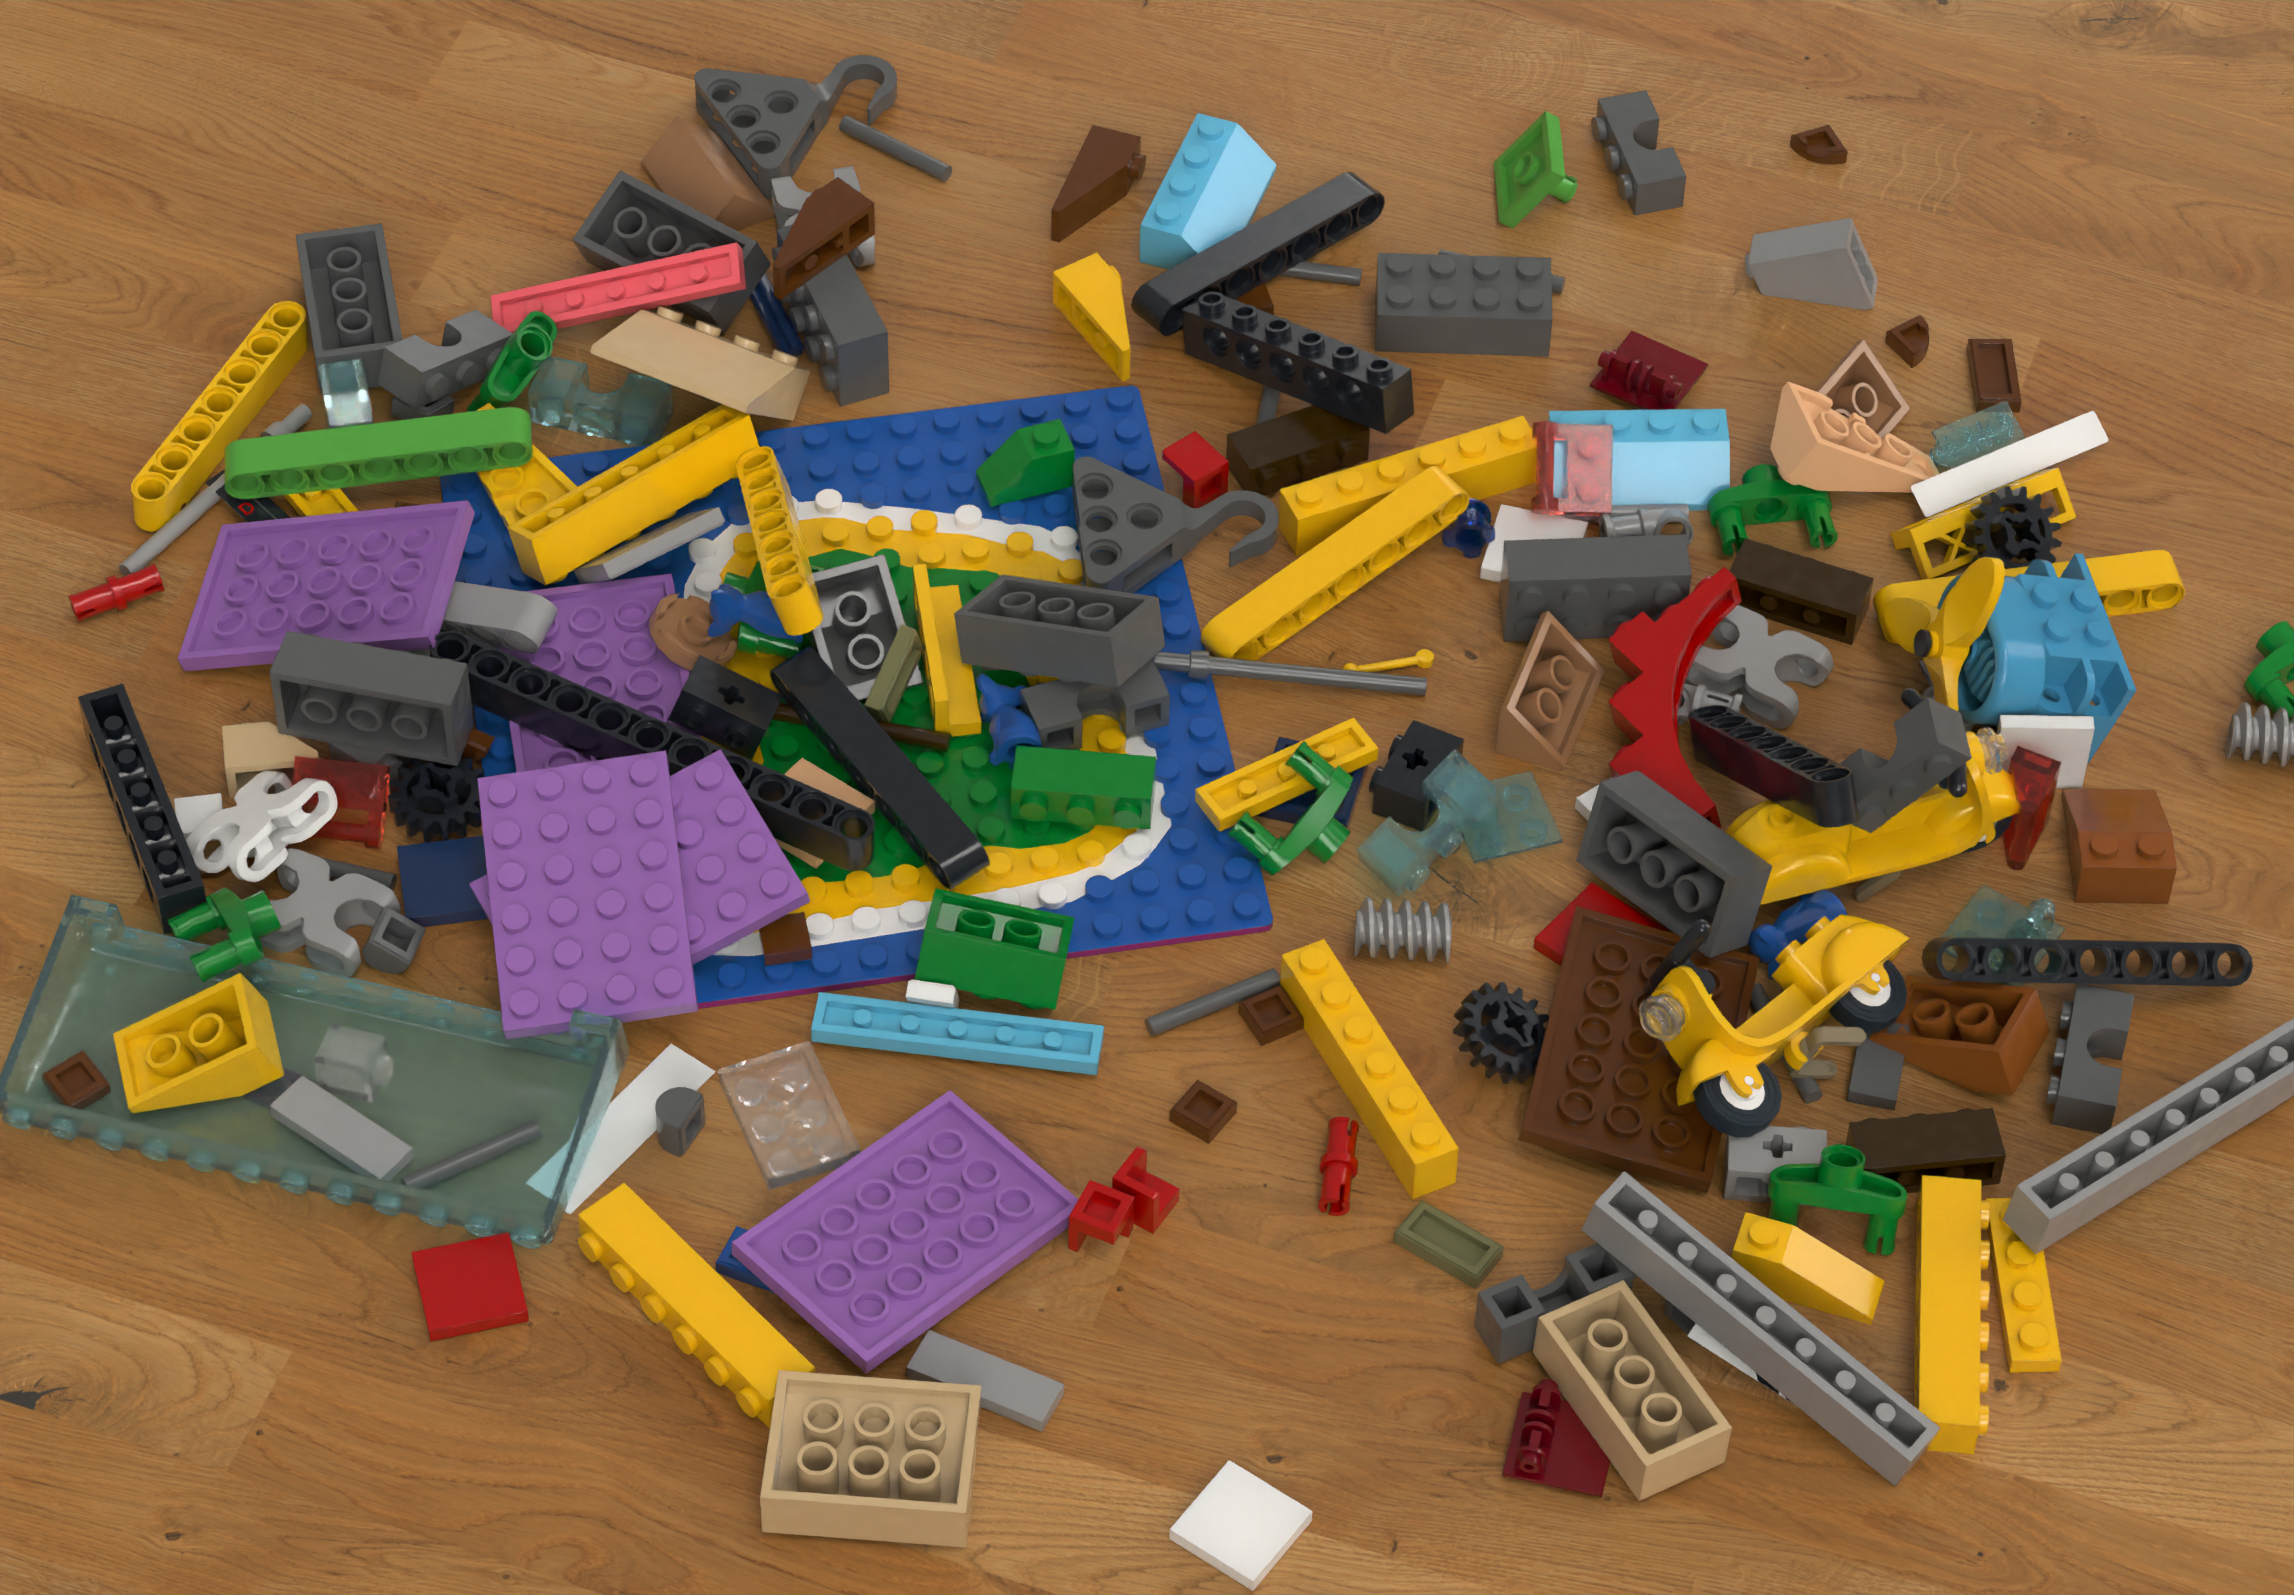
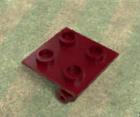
M1631 331L1617 350L1613 349L1611 352L1604 350L1598 359V366L1602 367V369L1592 380L1590 387L1642 410L1676 409L1707 369L1708 363Z
M1543 1379L1539 1382V1385L1533 1387L1531 1393L1522 1391L1502 1476L1602 1498L1610 1460L1568 1401L1561 1400L1562 1394L1558 1390V1384L1553 1380Z

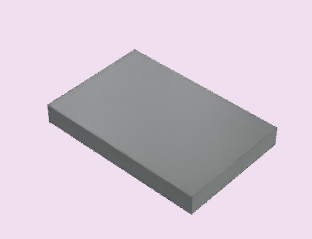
M719 507L687 513L579 566L573 571L579 584L612 580L724 525L725 519Z

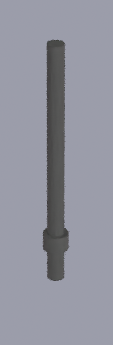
M1191 650L1190 654L1160 651L1153 657L1158 670L1187 672L1188 677L1207 679L1208 675L1421 696H1425L1427 678L1212 657L1209 656L1208 651Z

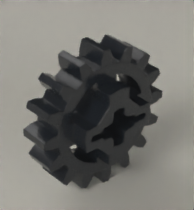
M2005 486L1996 490V493L1993 491L1982 496V503L1970 509L1971 514L1976 520L1965 524V529L1974 533V538L1965 542V545L1969 548L1976 547L1978 551L1972 562L1983 557L1998 558L2003 561L2005 569L2026 567L2037 559L2055 563L2057 559L2050 550L2061 547L2062 542L2052 536V532L2061 528L2060 523H2050L2048 519L2054 511L2053 507L2042 509L2039 506L2042 495L2038 493L2027 498V488L2024 486L2013 491L2010 486ZM2001 507L2016 509L2014 513H2010L2008 510L1999 511ZM2013 557H2016L2018 560L2025 558L2028 561L2025 563L2011 562V559Z
M469 757L462 760L458 766L432 761L423 763L421 759L412 758L413 768L410 770L405 767H399L397 769L399 780H390V795H388L390 813H394V821L397 827L406 825L407 836L409 837L416 835L420 831L423 832L424 842H430L434 835H441L443 841L449 840L450 833L453 832L464 838L467 836V825L478 828L482 825L477 778L485 777L482 767L473 769L472 759Z
M1487 982L1477 991L1473 990L1461 1002L1462 1006L1454 1013V1017L1460 1023L1453 1029V1034L1464 1037L1465 1040L1458 1048L1460 1052L1470 1051L1474 1056L1470 1062L1472 1067H1476L1480 1063L1486 1067L1485 1076L1490 1079L1497 1072L1500 1073L1503 1084L1510 1083L1514 1078L1520 1083H1524L1531 1075L1534 1076L1545 1032L1543 1025L1548 1020V1014L1538 1015L1534 1010L1537 1007L1538 1001L1536 999H1532L1528 1003L1524 1001L1521 988L1518 987L1511 994L1508 993L1505 982H1500L1494 989Z

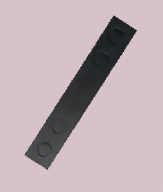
M1210 290L1181 309L1185 352L1190 356L1384 434H1387L1414 415L1412 372L1410 368L1359 349L1354 345L1328 337L1321 332L1313 331L1290 322L1288 319L1277 317L1252 305L1244 304L1219 292Z
M119 684L78 696L85 735L163 933H171L173 931L168 923V919L206 902L204 884L124 685Z

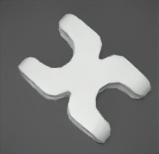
M266 770L257 774L236 793L234 799L237 805L235 807L221 809L210 815L188 836L186 842L198 871L218 873L229 866L236 878L249 882H258L267 877L286 860L289 853L285 847L288 844L302 842L312 837L334 816L338 804L334 788L323 780L305 778L292 786L289 778L284 773ZM274 784L276 793L267 794L270 786ZM317 792L319 797L317 807L311 813H305L302 810V806ZM212 838L218 839L221 845L208 859H205L203 851L206 843ZM255 857L253 865L248 868L247 858Z

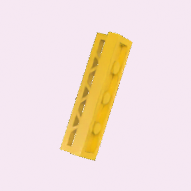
M2058 467L2027 475L1893 531L1890 535L1896 550L1910 547L1921 579L1925 580L1932 579L1970 563L1974 556L1978 554L1977 549L1966 547L1961 540L1966 530L1965 524L1976 520L1971 514L1970 509L1982 503L1981 497L1994 491L1996 493V490L2005 486H2010L2012 491L2024 486L2027 488V498L2038 493L2042 494L2052 490L2060 513L2048 518L2050 523H2065L2076 518V514ZM2001 507L1999 511L2003 512L2009 507ZM1954 531L1952 537L1946 535L1947 533ZM1937 539L1949 545L1943 563L1932 567L1924 543ZM1958 550L1964 553L1955 557Z
M926 564L912 565L913 603L919 637L924 646L922 658L934 730L951 733L952 737L981 734V717L972 665L964 664L961 661L954 613L962 608L958 585L930 587Z

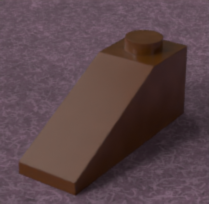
M1092 125L1051 210L1052 241L1061 242L1127 196L1134 179L1140 180L1145 169L1146 156L1141 155V136Z
M839 177L824 187L816 189L806 198L773 263L774 296L782 300L875 235L874 202Z

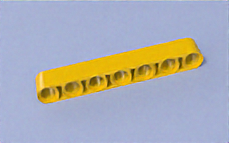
M281 301L275 303L267 310L134 478L131 484L134 519L138 527L150 532L158 531L181 511L182 504L186 502L187 505L224 458V451L227 445L238 440L308 349L306 310L302 305L293 301Z
M770 447L753 448L738 458L736 469L767 594L785 632L791 636L802 635L814 630L822 622L823 612L788 482L774 451Z
M1431 466L1423 470L1215 616L1204 627L1200 637L1201 643L1215 657L1259 660L1456 521L1467 509L1470 500L1469 494L1441 468Z
M2151 550L2085 559L2108 617L2169 609L2182 601L2185 596V588L2173 557L2165 550ZM2070 561L2051 563L2057 577L2060 578ZM2029 566L2005 569V576L2016 577L2019 574H2024ZM1956 576L1894 583L1881 588L1873 597V605L1885 639L1893 644H1898L1888 633L1884 625V609L1891 600L1896 598H1914L1925 601L1937 608L1942 593Z

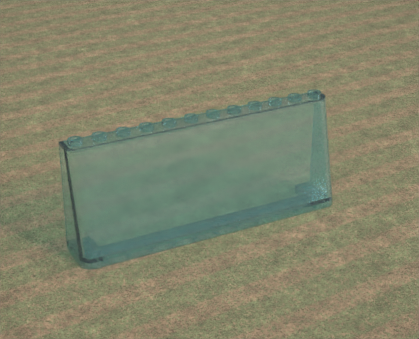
M71 894L0 1075V1113L3 1114L2 1119L5 1123L19 1129H29L30 1126L48 1129L53 1135L66 1140H74L76 1136L91 1139L99 1146L109 1150L119 1151L122 1147L138 1150L144 1156L156 1161L163 1162L167 1161L168 1158L185 1161L190 1167L202 1172H213L214 1168L232 1172L235 1177L249 1183H259L260 1180L278 1183L283 1189L296 1194H305L307 1190L325 1194L328 1199L343 1205H351L353 1201L371 1205L375 1210L386 1215L397 1216L400 1212L418 1216L423 1222L433 1226L444 1227L447 1223L465 1227L467 1231L480 1237L509 1232L510 1238L514 1242L527 1248L537 1249L540 1248L541 1244H550L553 1241L630 1053L621 1019L574 1009L568 1026L570 1031L506 1040L503 1031L502 1012L267 958L261 959L245 968L241 964L202 983L189 956L211 947L210 945L127 927L116 904ZM241 973L268 1001L285 1076L239 1097L132 1113L127 1105L113 1033ZM84 1050L109 1082L111 1093L80 1110L60 1105L44 1085L42 1074ZM303 1075L411 1146L414 1159L390 1182L359 1175L271 1117L270 1105ZM531 1120H535L541 1130V1138L428 1188L419 1189L402 1185L401 1178Z

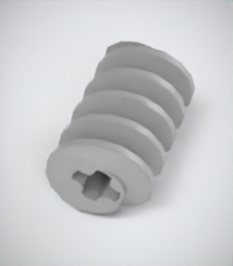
M2241 703L2231 718L2226 744V759H2230L2236 747H2240L2243 761L2245 762L2250 760L2254 750H2259L2262 764L2267 765L2273 752L2278 753L2280 767H2285L2291 755H2294V716L2289 722L2287 710L2280 707L2271 719L2267 705H2260L2252 717L2249 703Z
M1371 897L1364 898L1360 909L1356 912L1353 955L1357 957L1362 945L1367 944L1371 958H1376L1381 946L1386 945L1390 959H1395L1400 947L1405 946L1409 960L1414 961L1419 948H1424L1428 962H1433L1438 950L1443 949L1446 962L1449 963L1452 917L1448 904L1440 903L1436 914L1432 915L1428 901H1422L1417 913L1413 914L1409 900H1403L1397 913H1394L1390 899H1383L1379 910L1375 911Z

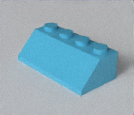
M1197 113L1140 225V262L1169 270L1250 225L1276 172L1277 164L1238 123Z
M1726 409L1549 411L1545 448L1552 512H1554V506L1688 504L1689 511L1707 510L1708 501L1716 493L1730 488V439Z

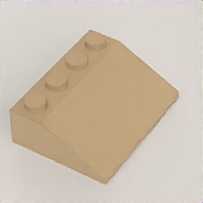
M658 306L657 312L638 311L592 345L590 353L744 413L792 421L794 420L811 372L797 366L799 358L775 349L772 356L759 352V342L739 335H735L733 341L720 337L721 328L697 320L695 327L681 322L684 314L663 306Z
M779 1370L760 1494L762 1532L967 1547L981 1385Z

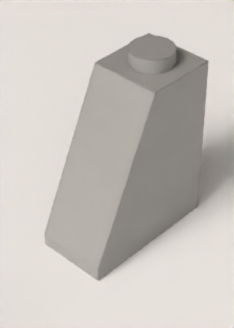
M1852 218L1753 234L1750 253H1747L1745 256V267L1749 278L1755 279L1762 295L1861 310L1874 308L1878 277Z

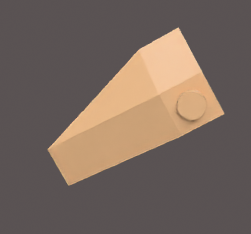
M1787 382L1782 387L1770 450L1779 466L1778 472L1780 476L1789 484L1795 486L1802 485L1817 491L1913 493L1911 490L1912 485L1939 474L1930 456L1890 433L1885 434L1881 438L1866 425L1863 417L1854 412L1849 418L1831 409L1833 401L1825 395L1791 382Z

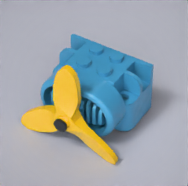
M2074 554L2060 578L2057 577L2051 562L2047 560H2034L2024 574L2011 577L2005 576L2004 563L2001 559L1993 557L1979 558L1963 574L1956 576L1947 585L1937 608L1925 601L1914 598H1896L1891 600L1884 609V625L1891 637L1906 651L1915 653L1916 656L1923 658L1934 686L1935 701L1960 712L1962 718L1969 723L1997 726V728L2000 715L2093 717L2095 730L2088 763L2137 691L2083 554Z

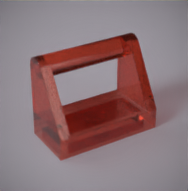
M2017 746L2012 755L2008 770L2013 779L2018 813L2013 815L2009 828L2002 834L2007 865L2013 870H2021L2026 866L2049 822L2062 763Z

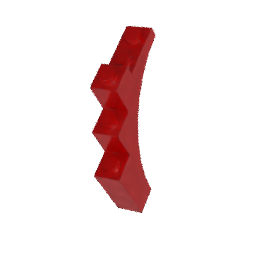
M1725 567L1713 576H1707L1702 579L1691 594L1678 604H1672L1667 607L1657 621L1654 622L1642 611L1632 620L1620 624L1613 635L1608 638L1614 662L1633 680L1621 685L1608 701L1614 724L1634 742L1622 747L1615 754L1613 760L1608 763L1612 778L1639 771L1718 828H1721L1716 804L1695 781L1681 754L1678 712L1684 683L1698 651L1715 627L1742 602L1737 579Z

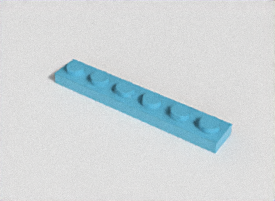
M819 992L811 1027V1042L1089 1075L1098 1074L1104 1040V1026L823 992Z

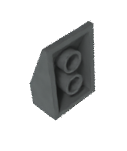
M884 554L812 573L823 612V620L814 630L806 633L810 646L819 654L859 702L867 700L900 625H906ZM918 664L906 689L923 685Z

